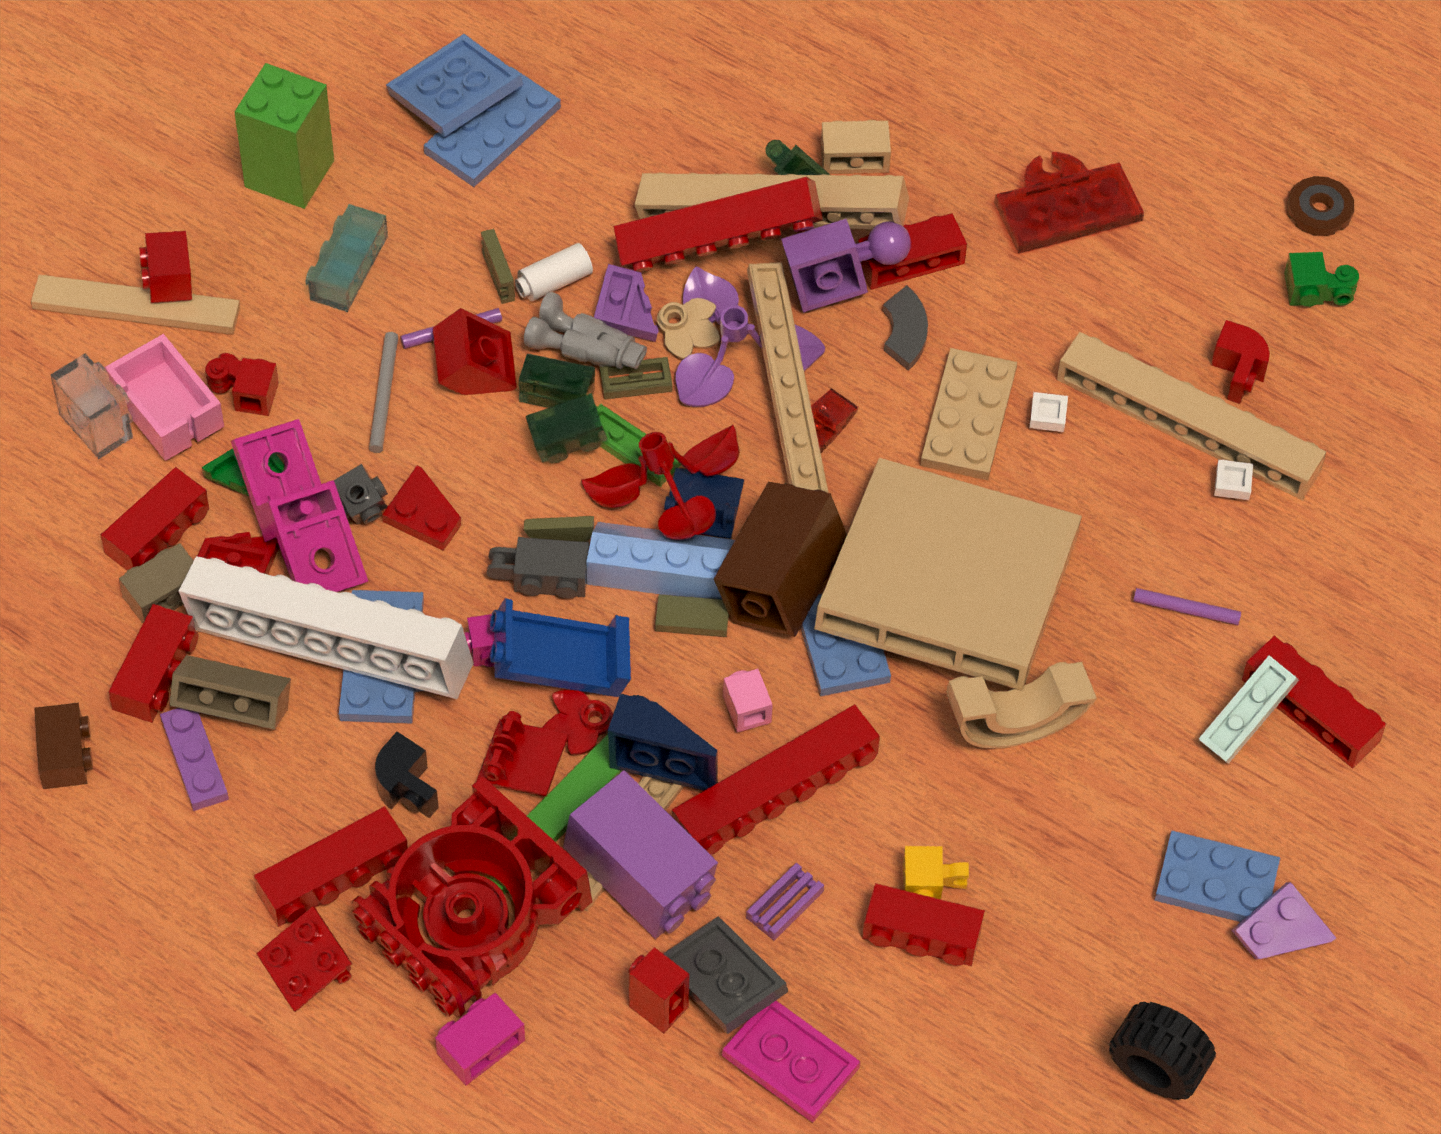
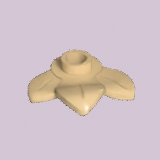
M694 298L683 305L671 302L661 308L657 316L658 326L665 333V346L675 357L684 359L692 354L693 347L698 349L710 348L720 342V336L716 327L708 320L716 310L714 303L706 299ZM679 318L680 322L672 324L669 323V320Z

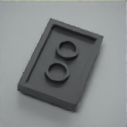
M719 916L664 953V955L689 973V996L727 1034L788 992L786 982Z

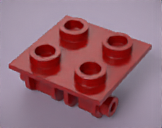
M509 711L507 715L499 719L477 780L483 776L493 786L547 797L569 734L525 725L522 723V716L519 713Z
M314 906L256 953L294 1012L299 1010L333 980L343 984L352 976L350 973L352 962Z

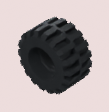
M1139 1002V1004H1135L1109 1043V1053L1112 1055L1115 1064L1125 1075L1144 1089L1173 1100H1185L1192 1096L1216 1057L1213 1043L1197 1024L1180 1012L1154 1002Z

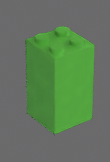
M265 63L234 111L244 186L305 209L334 162L327 85Z

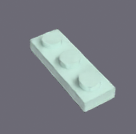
M1268 656L1200 736L1199 740L1229 764L1299 681L1298 678L1271 656Z

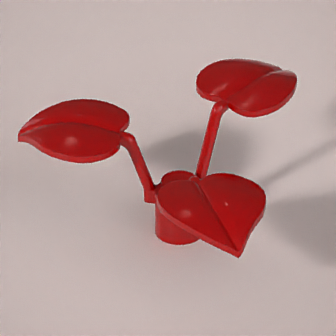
M732 424L688 450L684 456L675 450L671 442L668 443L663 433L652 432L645 435L639 442L642 456L638 459L641 467L633 463L622 464L608 469L595 477L581 480L586 493L595 503L608 508H617L627 505L639 497V486L647 483V468L657 475L664 474L678 506L671 507L662 513L658 520L659 530L663 536L669 539L691 538L696 534L704 533L713 525L716 518V510L712 501L702 495L695 496L684 503L670 473V470L673 468L674 458L691 474H695L698 471L705 476L722 473L731 468L739 458L740 450L737 432Z

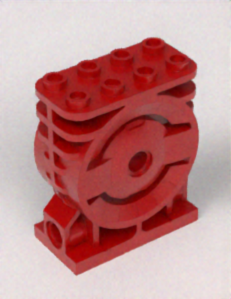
M483 776L472 785L473 794L452 812L451 826L434 830L411 844L399 858L395 867H390L386 871L387 880L381 884L378 881H374L369 885L371 894L366 899L357 896L352 901L354 907L352 914L360 923L356 928L361 936L370 944L376 941L384 949L382 951L384 957L395 968L401 965L410 973L408 978L411 983L421 992L427 989L435 997V1005L447 1017L453 1014L460 1018L466 1011L464 1004L469 1000L474 1002L482 997L481 989L486 984L494 986L499 979L518 967L534 944L538 925L560 924L576 908L583 911L593 902L587 870ZM446 868L447 870L452 872L454 876L450 877L443 869ZM530 870H537L541 875L535 881H532ZM488 878L503 886L513 900L515 921L509 929H507L509 910L505 895L498 885ZM413 893L425 903L423 910L425 928L429 938L437 947L427 944L420 933L418 924L420 904L411 898ZM463 910L474 911L473 915L467 918L457 916Z

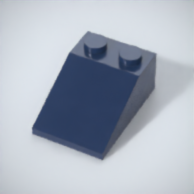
M620 693L608 728L610 768L621 771L625 770L629 773L703 791L718 783L717 749L657 702L650 701L641 695L629 696Z

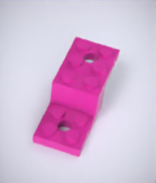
M296 419L232 440L231 444L264 541L267 542L277 538L290 579L307 585L315 583L326 590L334 592L368 582L335 482L332 480L321 484L300 420ZM271 454H277L283 458L285 467L281 473L273 472L268 466V459ZM319 549L325 550L330 555L331 563L327 569L319 568L314 561V555Z

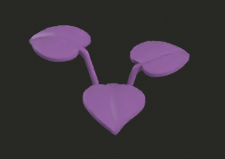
M696 266L685 284L683 304L694 298H702L714 303L716 310L708 320L712 324L716 321L720 325L723 337L721 338L720 349L715 361L705 353L688 355L677 367L675 381L680 402L687 406L705 407L721 401L732 389L734 382L733 371L724 365H720L723 361L727 344L729 342H739L747 334H750L760 348H762L760 336L755 331V326L748 324L746 310L738 306L739 297L734 286L725 279L712 275ZM795 325L803 369L805 371L824 354L825 346L814 334Z

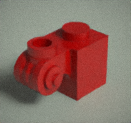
M222 353L218 358L212 359L207 363L205 367L207 385L212 392L222 394L227 392L232 386L235 411L269 416L279 384L276 363L264 359L242 358L240 361L236 356L229 353Z

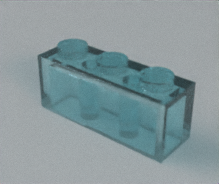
M349 204L343 216L339 215L336 218L330 240L323 242L316 266L312 265L306 275L305 282L309 286L311 301L345 312L349 311L388 237L386 215Z

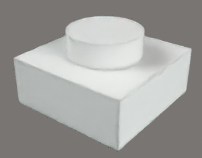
M1034 392L1029 428L1064 432L1068 396Z
M1218 459L1214 496L1249 500L1253 464Z

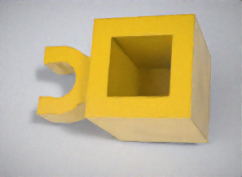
M905 846L903 890L941 899L943 886L967 889L969 862L943 864L942 846Z

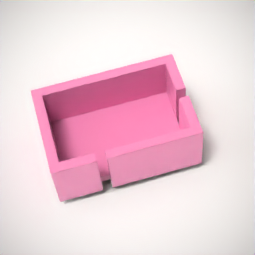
M164 334L104 367L109 392L126 412L129 411L130 418L165 461L192 446V438L199 442L224 427L221 403Z

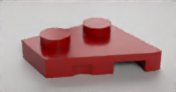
M418 465L382 514L384 523L442 551L445 550L462 525L459 514L423 468Z
M244 532L230 537L216 536L205 538L197 556L206 559L217 558L229 565L241 568L248 566L260 573L269 574L280 546L277 538L265 542L263 536L251 538L250 532Z

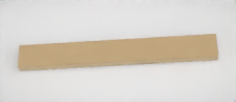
M782 263L749 264L747 274L788 482L796 487L810 490L819 489L828 493Z

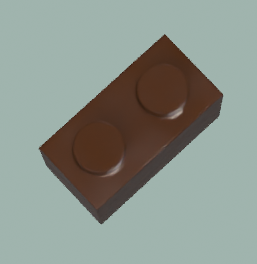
M79 702L34 708L38 772L43 789L88 784L87 770L93 769L91 747L85 748L84 738H90L91 731L89 717L81 715Z

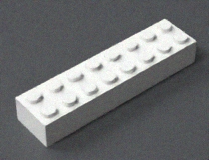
M196 556L179 589V594L188 615L193 616L196 631L446 697L458 698L473 666V660L462 624L446 617L439 619L427 616L416 609L404 610L392 607L381 600L373 602L358 598L349 592L338 593L326 590L315 583L307 585L292 581L283 575L272 576L260 573L252 567L244 566L241 568L229 565L217 558L206 559Z

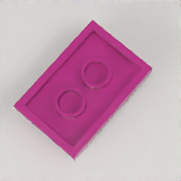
M778 1001L773 1002L750 1018L722 1049V1057L812 1123L858 1071L861 1062Z

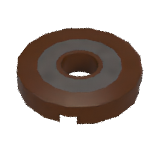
M1313 176L1302 179L1293 186L1287 201V213L1290 219L1292 216L1293 220L1296 221V226L1302 231L1312 235L1329 236L1335 234V231L1341 228L1342 230L1349 225L1354 213V198L1349 189L1341 182L1329 177ZM1323 203L1327 205L1329 209L1318 210L1313 206V204Z

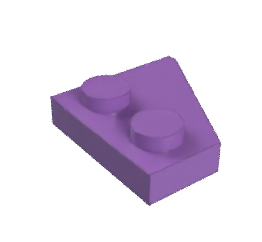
M608 264L594 318L600 319L606 325L616 328L627 335L656 342L659 330L657 325H654L651 316L652 307L649 297L644 292L645 284L641 272Z
M1286 882L1231 930L1254 959H1263L1329 943L1336 939L1334 934L1291 882Z

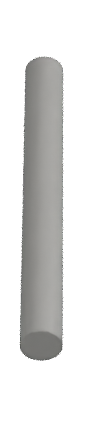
M387 332L384 337L369 450L373 453L383 451L398 344V334L394 332Z

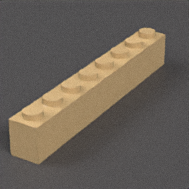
M642 173L635 207L639 219L808 177L815 181L823 221L813 223L814 228L847 219L850 229H873L876 225L886 221H892L904 226L909 195L904 176Z
M1079 332L1060 360L1058 381L1219 460L1252 463L1253 477L1302 501L1322 470L1326 451L1320 449L1314 443L1304 441L1289 434L1281 427L1273 426L1260 420L1254 414L1242 411L1219 397L1211 396L1188 382L1180 381L1164 373L1158 367L1149 366L1135 359L1127 352L1118 351L1104 344L1096 337H1090Z

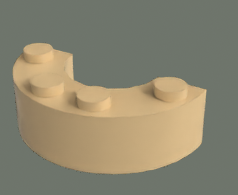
M1059 662L1049 666L1043 675L1033 682L1024 685L1023 691L1015 688L996 692L988 690L983 676L972 678L967 676L957 677L949 681L946 690L949 703L964 739L972 745L993 749L1014 747L1054 734L1081 717L1097 699L1082 662L1070 664Z

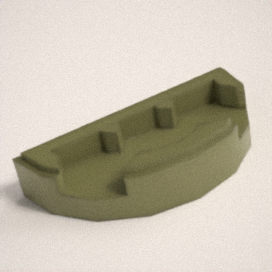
M594 516L525 519L524 531L530 538L586 542L591 538L592 531L594 530Z

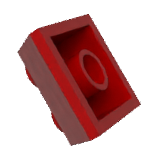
M462 308L433 327L438 384L462 395L507 392L517 388L510 331Z

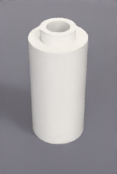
M576 243L518 270L515 286L522 298L527 297L530 301H535L545 296L548 292H554L592 274V262L585 248L580 243Z

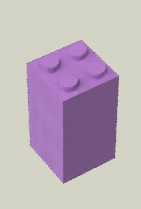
M625 770L569 815L563 848L592 877L602 884L655 939L665 931L669 934L675 931L684 921V915L692 908L695 911L701 909L710 899L711 894L709 892L711 886L716 881L714 875L718 862Z

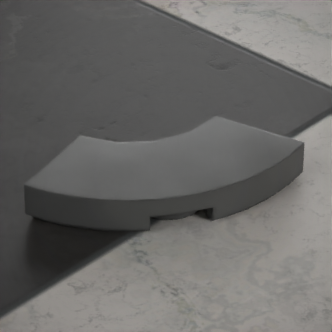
M906 285L883 304V312L890 319L893 328L892 335L884 344V351L909 371L924 351L928 333V320L922 302L914 291Z

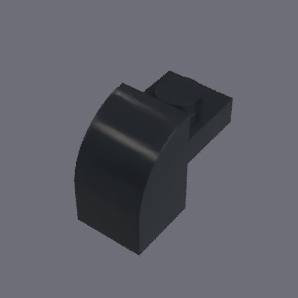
M396 732L383 746L376 759L375 771L379 796L391 810L401 799L403 805L414 813L421 812L430 818L439 806L437 790L419 779L428 768L426 750L399 732Z

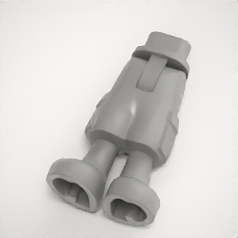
M548 292L544 296L540 306L539 318L532 317L524 333V344L529 348L560 349L563 357L580 362L589 361L600 367H615L616 365V368L621 369L625 365L637 369L647 352V346L636 343L633 336H628L624 332L606 325L600 319L584 313L577 314L574 319L563 312L562 298L559 294Z

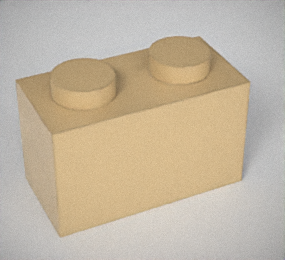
M888 121L822 122L821 154L823 174L889 173L891 147Z

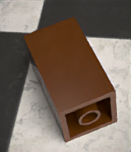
M768 481L714 577V582L733 624L793 637L797 635L835 565L847 536L831 493L819 489L800 488L788 483L780 484Z

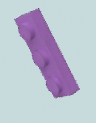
M182 708L161 713V722L193 811L229 800L199 713Z

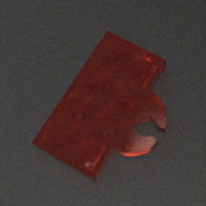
M1052 152L1051 165L1059 171L1054 173L1045 171L1042 168L1043 159L1039 155L1026 168L1023 182L1024 187L995 194L994 203L1018 254L1143 221L1144 211L1120 162L1088 170L1082 161L1070 154Z

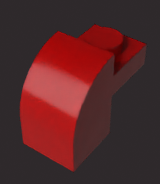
M1228 320L1225 321L1216 343L1211 365L1234 373L1227 400L1240 404L1244 393L1252 392L1256 380L1264 382L1270 351L1267 342L1257 331Z

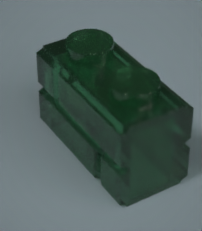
M527 354L519 377V402L566 412L572 411V413L587 416L595 390V367Z
M592 393L526 415L533 442L542 463L546 461L550 463L561 462L568 457L569 453L578 450L584 452L593 451L601 446V442L608 440Z

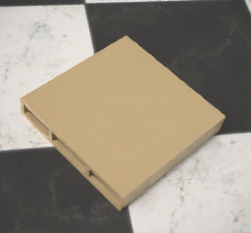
M879 458L819 601L814 629L974 677L983 676L984 680L1023 691L1076 544L1082 516Z

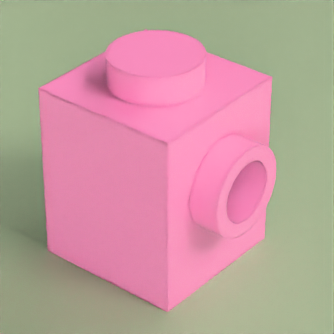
M759 669L737 671L724 678L723 698L737 732L771 723L773 704Z

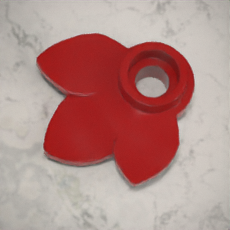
M561 690L554 692L552 698L559 713L548 720L542 728L568 733L567 744L570 755H578L590 751L595 747L599 735L608 731L613 717L611 708L602 701L590 700L582 691ZM594 716L600 717L602 719L598 723H592L589 721V719Z

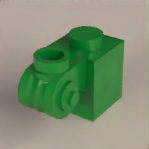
M1323 252L1289 253L1284 272L1290 306L1302 305L1311 307L1323 305L1324 301H1334L1336 305H1347L1354 300V294L1359 281L1358 271L1350 265L1337 267L1335 274L1327 272Z

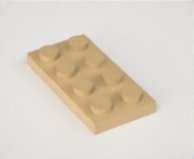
M950 348L920 466L989 480L1017 369V362Z

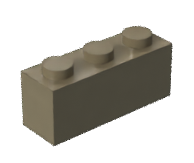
M186 655L173 672L170 706L275 730L288 710L291 678Z

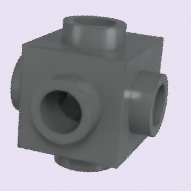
M362 464L334 480L346 517L351 516L357 525L361 522L364 524L373 522L382 515V510L388 507L383 499L388 493L378 476L371 478Z

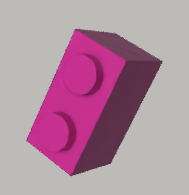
M493 993L487 999L481 998L474 1002L466 1015L456 1022L450 1021L439 1030L435 1037L437 1055L466 1086L525 1041L524 1023L496 993Z

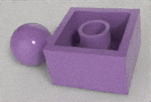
M847 219L781 239L803 313L868 293L860 262L874 258L881 264L894 265L904 260L911 248V238L908 231L903 226L892 221L876 225L871 230L868 240L855 244Z

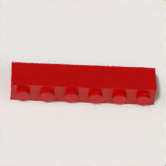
M802 177L613 227L621 266L633 269L634 271L645 272L653 269L654 263L665 261L667 265L685 261L686 255L697 253L699 257L717 253V247L729 245V248L744 247L749 245V239L761 237V240L775 239L781 237V231L793 228L794 232L807 231L814 228L813 223L823 221L815 181L808 177Z
M854 704L673 808L671 816L710 855L715 854L726 842L734 837L746 836L760 822L767 818L770 820L777 818L791 804L798 800L799 802L808 800L822 786L828 783L835 784L857 766L863 767L871 763L878 755L880 735Z

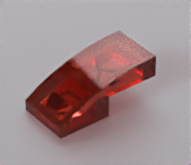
M832 388L811 405L820 453L836 439L858 411V406Z

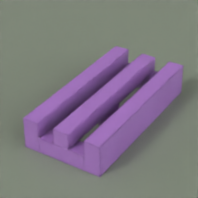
M795 863L746 911V919L775 941L824 892V884L820 881L815 882L813 876L808 871L804 873L802 867ZM796 879L798 880L762 917H759V915L789 885H791ZM807 887L809 890L773 926H770L768 923L802 889Z

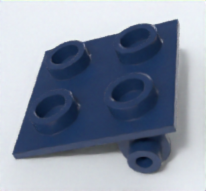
M675 468L673 480L684 503L695 496L702 495L709 498L714 504L716 510L715 521L707 531L701 534L731 539L744 479L723 475L705 476L699 471L691 474L687 469ZM671 489L669 496H666L665 511L671 507L678 506Z

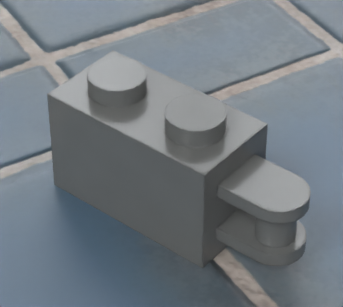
M518 537L517 548L494 547L489 550L488 557L491 560V564L487 566L486 574L493 579L514 581V592H520L529 596L546 594L558 595L562 598L585 597L587 586L586 561L589 542Z

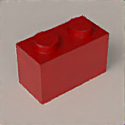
M186 231L145 233L146 247H139L141 268L147 267V269H141L143 289H150L151 303L192 300L191 269Z
M654 947L646 956L640 955L629 968V1007L662 1033H665L689 1008V973Z

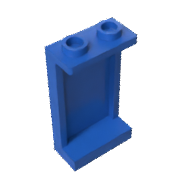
M507 598L503 600L498 610H493L491 614L490 631L494 632V642L490 650V661L495 663V678L619 697L631 680L629 617L615 615L609 626L515 611L513 610L512 599Z

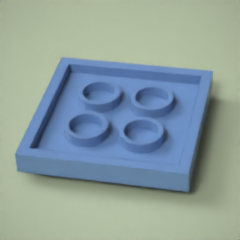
M463 34L386 84L389 95L445 137L521 87L523 82L519 73Z

